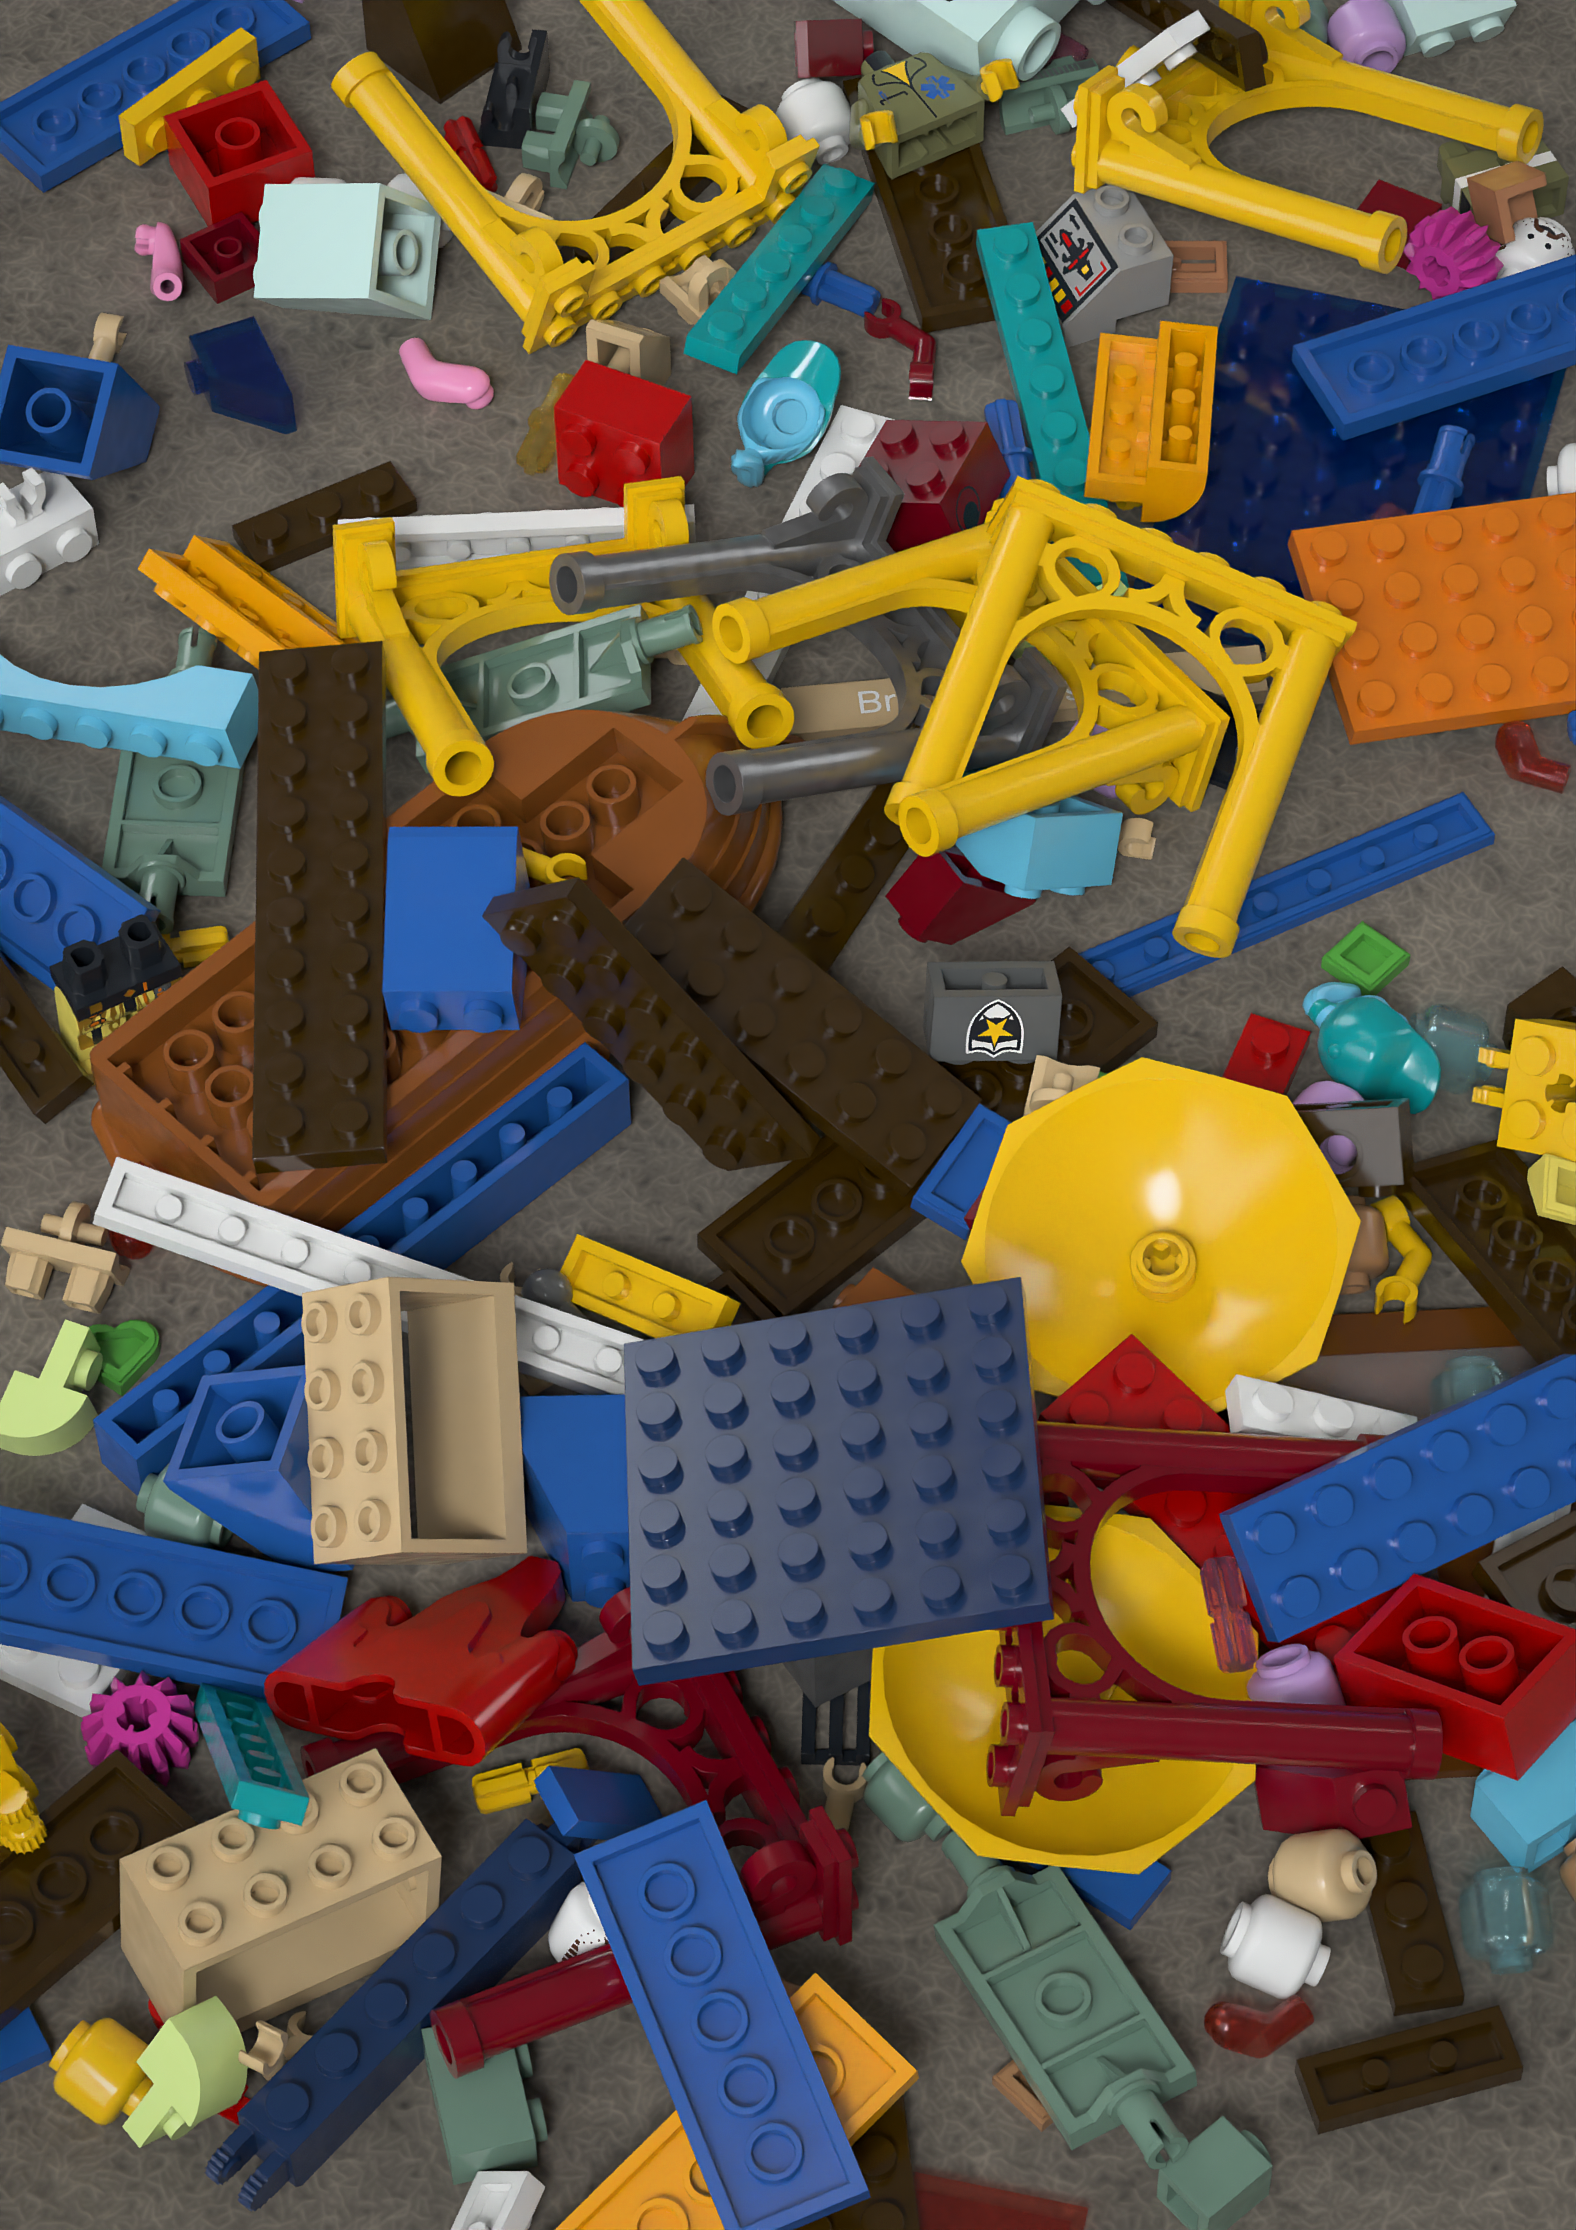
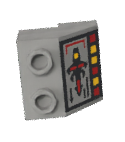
M1107 184L1097 190L1090 189L1084 194L1075 193L1036 231L1066 348L1099 338L1100 333H1115L1117 319L1169 305L1174 255L1134 192Z

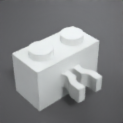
M31 467L22 472L23 483L11 489L4 483L0 484V596L15 588L24 589L31 586L38 580L41 574L64 562H76L82 559L91 548L99 544L93 507L65 475L45 471L37 474Z

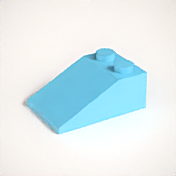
M987 768L966 770L964 771L962 777H965L967 775L976 773ZM1072 796L957 839L955 845L980 875L1005 884L1004 892L1009 895L1036 899L1041 897L1042 890L1048 889L1060 894L1083 895L1085 894L1086 887L1112 885L1123 813Z

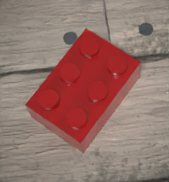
M1415 1573L1334 1656L1346 1706L1436 1709L1442 1722L1443 1754L1517 1781L1576 1718V1629Z

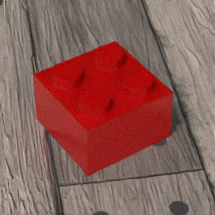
M267 79L163 116L170 166L207 226L241 211L251 223L259 221L265 184H291L298 177L315 178L312 150Z
M585 360L554 405L559 484L566 486L572 493L578 496H595L618 504L620 507H624V484L681 476L686 487L695 473L692 396Z

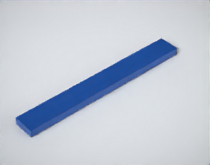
M1461 792L1252 880L1236 922L1240 932L1231 954L1494 844L1495 834L1465 793ZM1180 911L1078 953L1128 997L1221 959L1195 953L1174 939L1172 931Z

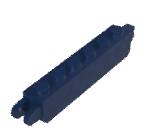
M526 1818L237 2113L240 2126L212 2154L211 2159L207 2162V2167H205L206 2176L217 2185H223L224 2182H228L231 2177H234L237 2171H240L254 2155H257L264 2162L245 2181L241 2192L238 2194V2201L251 2212L253 2210L256 2211L258 2208L261 2209L268 2199L272 2198L288 2181L295 2187L303 2185L425 2059L421 2029L432 2027L431 2010L493 1988L551 1928L552 1922L569 1892L581 1883V1872L573 1854L592 1847L598 1839L562 1836L555 1822L550 1827L543 1823L536 1826Z

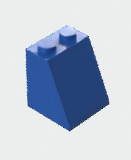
M8 345L0 373V464L28 469L32 467L34 470L90 480L147 462L160 406L118 363Z
M389 827L382 992L391 1030H408L416 1033H425L432 1030H472L479 1033H490L496 1030H520L527 964L518 954L509 950L502 943L500 935L482 917L493 897L530 888L518 827Z
M305 1365L202 1376L163 1480L169 1490L277 1563L323 1573L353 1570L354 1565L314 1564L313 1538L311 1535V1482L307 1461L309 1433L308 1408L304 1393L306 1383Z
M625 1394L520 1396L525 1513L550 1560L558 1562L563 1585L572 1602L586 1601L593 1607L603 1608L606 1602L615 1594L630 1587Z

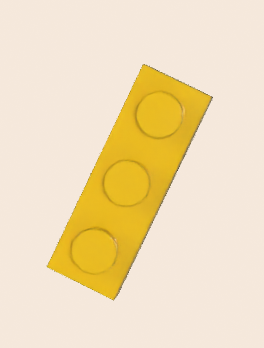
M240 27L118 115L124 156L139 167L159 152L168 149L163 116L250 86L261 79L256 37Z
M579 1234L576 1235L560 1270L572 1285V1302L575 1305L652 1338L731 1326L740 1306L739 1302L728 1296Z

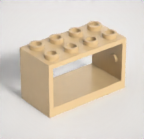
M384 1277L302 1293L303 1315L301 1326L304 1334L306 1383L304 1393L308 1408L309 1451L307 1461L311 1482V1535L313 1538L314 1564L440 1565L527 1553L514 1283ZM401 1311H407L418 1539H411Z
M376 1748L302 1780L310 1797L302 1826L282 1821L279 1829L262 1828L239 1819V1810L234 1809L119 1859L121 1949L164 2024L169 2018L217 1996L232 2015L240 2032L256 2026V2022L259 2020L265 2022L376 1972L438 1909L442 1856Z

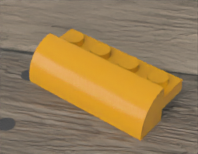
M1160 320L1158 339L1100 333L1084 497L1104 499L1110 502L1142 503L1140 522H1160L1178 517L1198 502L1204 492L1208 474L1218 327Z
M194 535L183 555L148 549L138 567V570L157 583L153 589L157 595L169 602L201 628L215 635L219 641L258 670L260 651L361 643L357 637L340 639L337 634V623L228 542Z

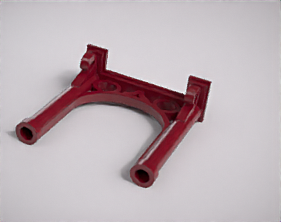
M1037 1421L1044 1505L1068 1507L1069 1496L1083 1514L1078 1519L1068 1522L1054 1520L1045 1514L1048 1548L1060 1550L1058 1556L1049 1563L1053 1608L1063 1623L1050 1629L1045 1637L1042 1621L990 1629L999 1631L1000 1644L996 1648L994 1657V1682L996 1687H1005L1007 1700L1002 1706L1000 1716V1743L989 1746L986 1762L988 1786L998 1787L1001 1816H1015L1018 1807H1030L1035 1791L1049 1800L1075 1801L1090 1796L1101 1787L1103 1783V1768L1153 1763L1160 1760L1399 1771L1403 1779L1434 1780L1440 1769L1443 1752L1442 1722L1436 1709L1226 1700L1205 1697L1182 1690L1149 1672L1123 1648L1101 1614L1091 1581V1549L1096 1536L1116 1512L1135 1500L1167 1491H1205L1261 1495L1388 1435L1359 1434L1356 1440ZM1108 1486V1487H1106V1488H1105L1103 1491H1101V1492H1100L1099 1489L1097 1488V1487ZM1068 1650L1082 1652L1089 1656L1105 1673L1094 1683L1080 1684L1073 1682L1059 1671L1057 1654ZM1118 1686L1136 1701L1109 1700V1698Z
M630 1587L615 1594L606 1602L599 1615V1621L605 1632L577 1647L578 1658L575 1662V1669L572 1675L565 1680L566 1683L496 1748L535 1735L566 1732L597 1736L631 1749L655 1765L671 1781L682 1796L687 1807L707 1800L727 1850L741 1845L752 1846L758 1849L743 1865L739 1879L769 1951L817 1932L820 1934L823 1942L832 1938L836 1939L839 1946L852 1942V1911L859 1909L858 1895L852 1882V1870L859 1867V1859L856 1847L848 1831L845 1828L836 1830L822 1805L810 1809L809 1819H806L799 1807L800 1795L792 1773L786 1766L777 1768L770 1755L771 1743L762 1720L757 1715L749 1718L742 1706V1690L734 1671L642 1686L638 1685L632 1670ZM624 1695L621 1712L596 1706ZM665 1698L677 1702L683 1708L684 1715L688 1719L677 1728L664 1730L637 1720L639 1710L645 1703L653 1699ZM704 1728L721 1756V1760L706 1758L693 1750L702 1739ZM395 1732L374 1733L353 1741L341 1739L332 1742L329 1737H326L300 1748L306 1778L375 1748L397 1784L452 1764L406 1753L403 1744L405 1737ZM742 1794L755 1819L740 1817L726 1820V1806L734 1797ZM606 1944L472 1996L433 2009L430 2012V2018L442 2057L451 2075L457 2079L483 2069L484 2060L622 2008L632 2004L633 2001L610 1944Z

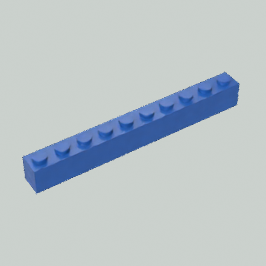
M584 1042L337 1233L445 1270L631 1125L629 1079ZM270 1285L266 1286L94 1418L93 1423L102 1464L138 1496L145 1478L150 1473L159 1475L164 1467L170 1463L202 1376L305 1365L304 1334L301 1326L303 1315L302 1296Z

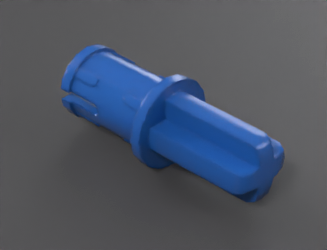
M833 262L822 264L801 291L803 295L810 297L812 304L816 306L823 300L864 317V311L874 315L881 299L880 292L874 287L839 273L837 265Z
M1005 398L997 399L995 402L987 404L984 409L985 421L991 429L1011 474L999 494L1000 499L1005 498L1017 476L1027 480L1032 479L1029 463L1034 458L1032 449L1026 447L1018 404L1015 400H1006Z
M1453 425L1440 427L1427 469L1420 471L1417 479L1421 490L1412 514L1448 510L1451 508L1453 499L1462 495L1464 490V484L1461 481L1464 474L1463 471L1476 441L1473 434L1466 436L1468 430Z

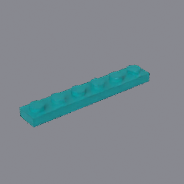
M823 164L687 334L683 354L737 374L871 203L875 183L855 176L847 169L834 168Z
M201 1683L194 1705L195 1714L231 1808L239 1810L238 1818L249 1824L267 1829H279L282 1821L302 1826L310 1797L267 1700Z

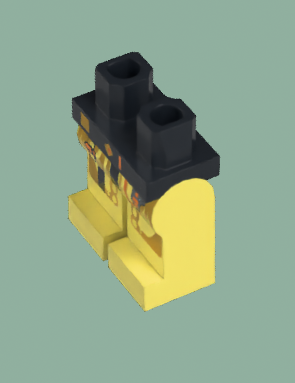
M143 914L122 922L121 928L118 931L119 936L102 944L96 945L95 942L83 939L63 949V961L49 966L51 978L56 985L54 993L60 1036L94 1085L95 1081L90 1062L92 1048L183 977L181 965L154 922H150L148 917Z

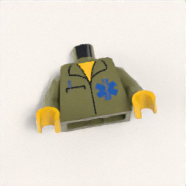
M876 51L870 54L861 66L863 77L858 82V101L850 109L849 142L854 149L859 151L874 149L887 175L894 179L984 141V102H995L1001 99L1003 91L1020 87L1012 60L1004 58L992 61L980 69V74L971 75L945 66L930 53L920 52L898 62H895L886 51Z

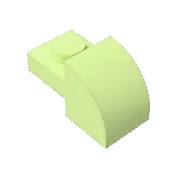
M65 1319L40 1377L36 1378L16 1370L14 1371L0 1402L1 1449L28 1456L53 1454L75 1445L94 1426L93 1419L98 1414L89 1397L82 1394V1390L89 1391L96 1383L102 1367L103 1356L99 1353L101 1348L89 1327Z
M217 1996L169 2018L137 2060V2064L154 2084L122 2127L139 2148L165 2135H168L171 2140H177L191 2131L198 2123L237 2104L246 2085L248 2067L241 2064L238 2057L239 2051L243 2050L246 2052L235 2020Z

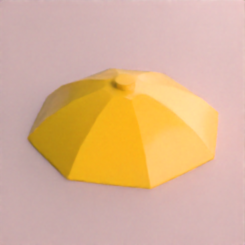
M1141 1057L1007 1125L985 1186L961 1263L973 1285L1021 1277L1026 1293L1034 1391L1058 1398L1130 1334H1133L1217 1414L1227 1409L1225 1390L1236 1374L1278 1383L1318 1361L1343 1285L1361 1220L1288 1096L1219 1076Z
M1044 1505L1045 1514L1057 1521H1074L1083 1514L1079 1508ZM1115 1513L1096 1536L1092 1545L1090 1560L1094 1595L1101 1614L1115 1638L1144 1668L1177 1688L1210 1698L1251 1701L1247 1692V1684L1252 1675L1257 1671L1255 1665L1258 1660V1632L1150 1518ZM1048 1548L1049 1562L1058 1556L1060 1550ZM1055 1612L1053 1620L1042 1621L1044 1637L1050 1629L1063 1623L1062 1619ZM984 1630L878 1647L872 1650L869 1737L977 1856L1139 1875L1201 1827L1255 1781L1256 1764L1160 1760L1153 1763L1103 1768V1783L1101 1787L1090 1796L1075 1801L1049 1800L1035 1791L1030 1807H1018L1015 1816H1001L998 1787H989L986 1777L988 1749L991 1744L1000 1743L1001 1710L1004 1702H1007L1005 1687H996L994 1682V1657L996 1648L1000 1644L999 1631ZM1068 1650L1057 1654L1059 1671L1073 1682L1080 1684L1094 1683L1105 1673L1089 1656L1082 1652ZM1118 1686L1109 1698V1700L1136 1701Z

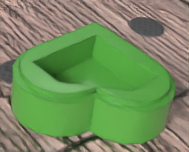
M129 1320L122 1322L115 1328L106 1324L88 1326L101 1348L99 1353L103 1356L102 1367L97 1380L121 1396L142 1377L160 1355L161 1344L158 1332L152 1324L143 1320Z

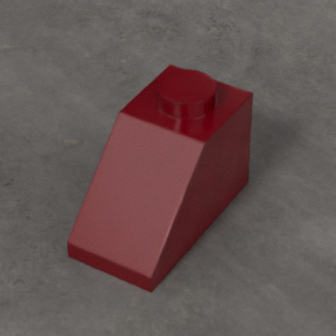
M862 18L794 21L796 78L862 75L861 66L864 60L874 53L873 31L862 30Z
M956 847L928 857L918 855L885 895L900 914L898 923L909 936L921 943H927L930 940L947 945H953L1033 905L1037 901L1036 899L1021 898L1005 893V884L980 875L959 848Z
M1256 1764L1254 1788L1263 1830L1300 1834L1327 1829H1345L1359 1839L1412 1828L1405 1779L1400 1776L1399 1771Z

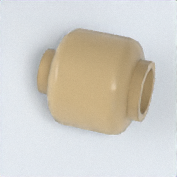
M1327 1829L1290 1836L1281 1843L1269 1866L1268 1872L1271 1895L1316 1915L1321 1923L1352 1919L1365 1910L1377 1879V1869L1373 1857L1359 1838L1345 1829Z

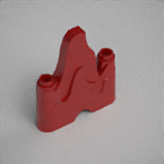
M528 1556L496 1578L455 1591L440 1598L414 1617H412L408 1606L398 1597L391 1595L371 1597L267 1676L264 1683V1694L267 1703L277 1718L286 1725L299 1730L350 1741L359 1740L374 1733L395 1732L405 1737L403 1739L404 1750L408 1754L460 1766H474L487 1757L566 1683L565 1680L572 1675L575 1669L578 1651L574 1641L563 1631L556 1629L546 1631L557 1618L566 1601L559 1564L556 1561Z

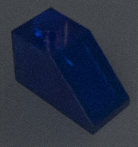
M254 316L189 336L192 360L184 362L186 378L194 396L204 393L212 412L283 434L297 431L293 395Z

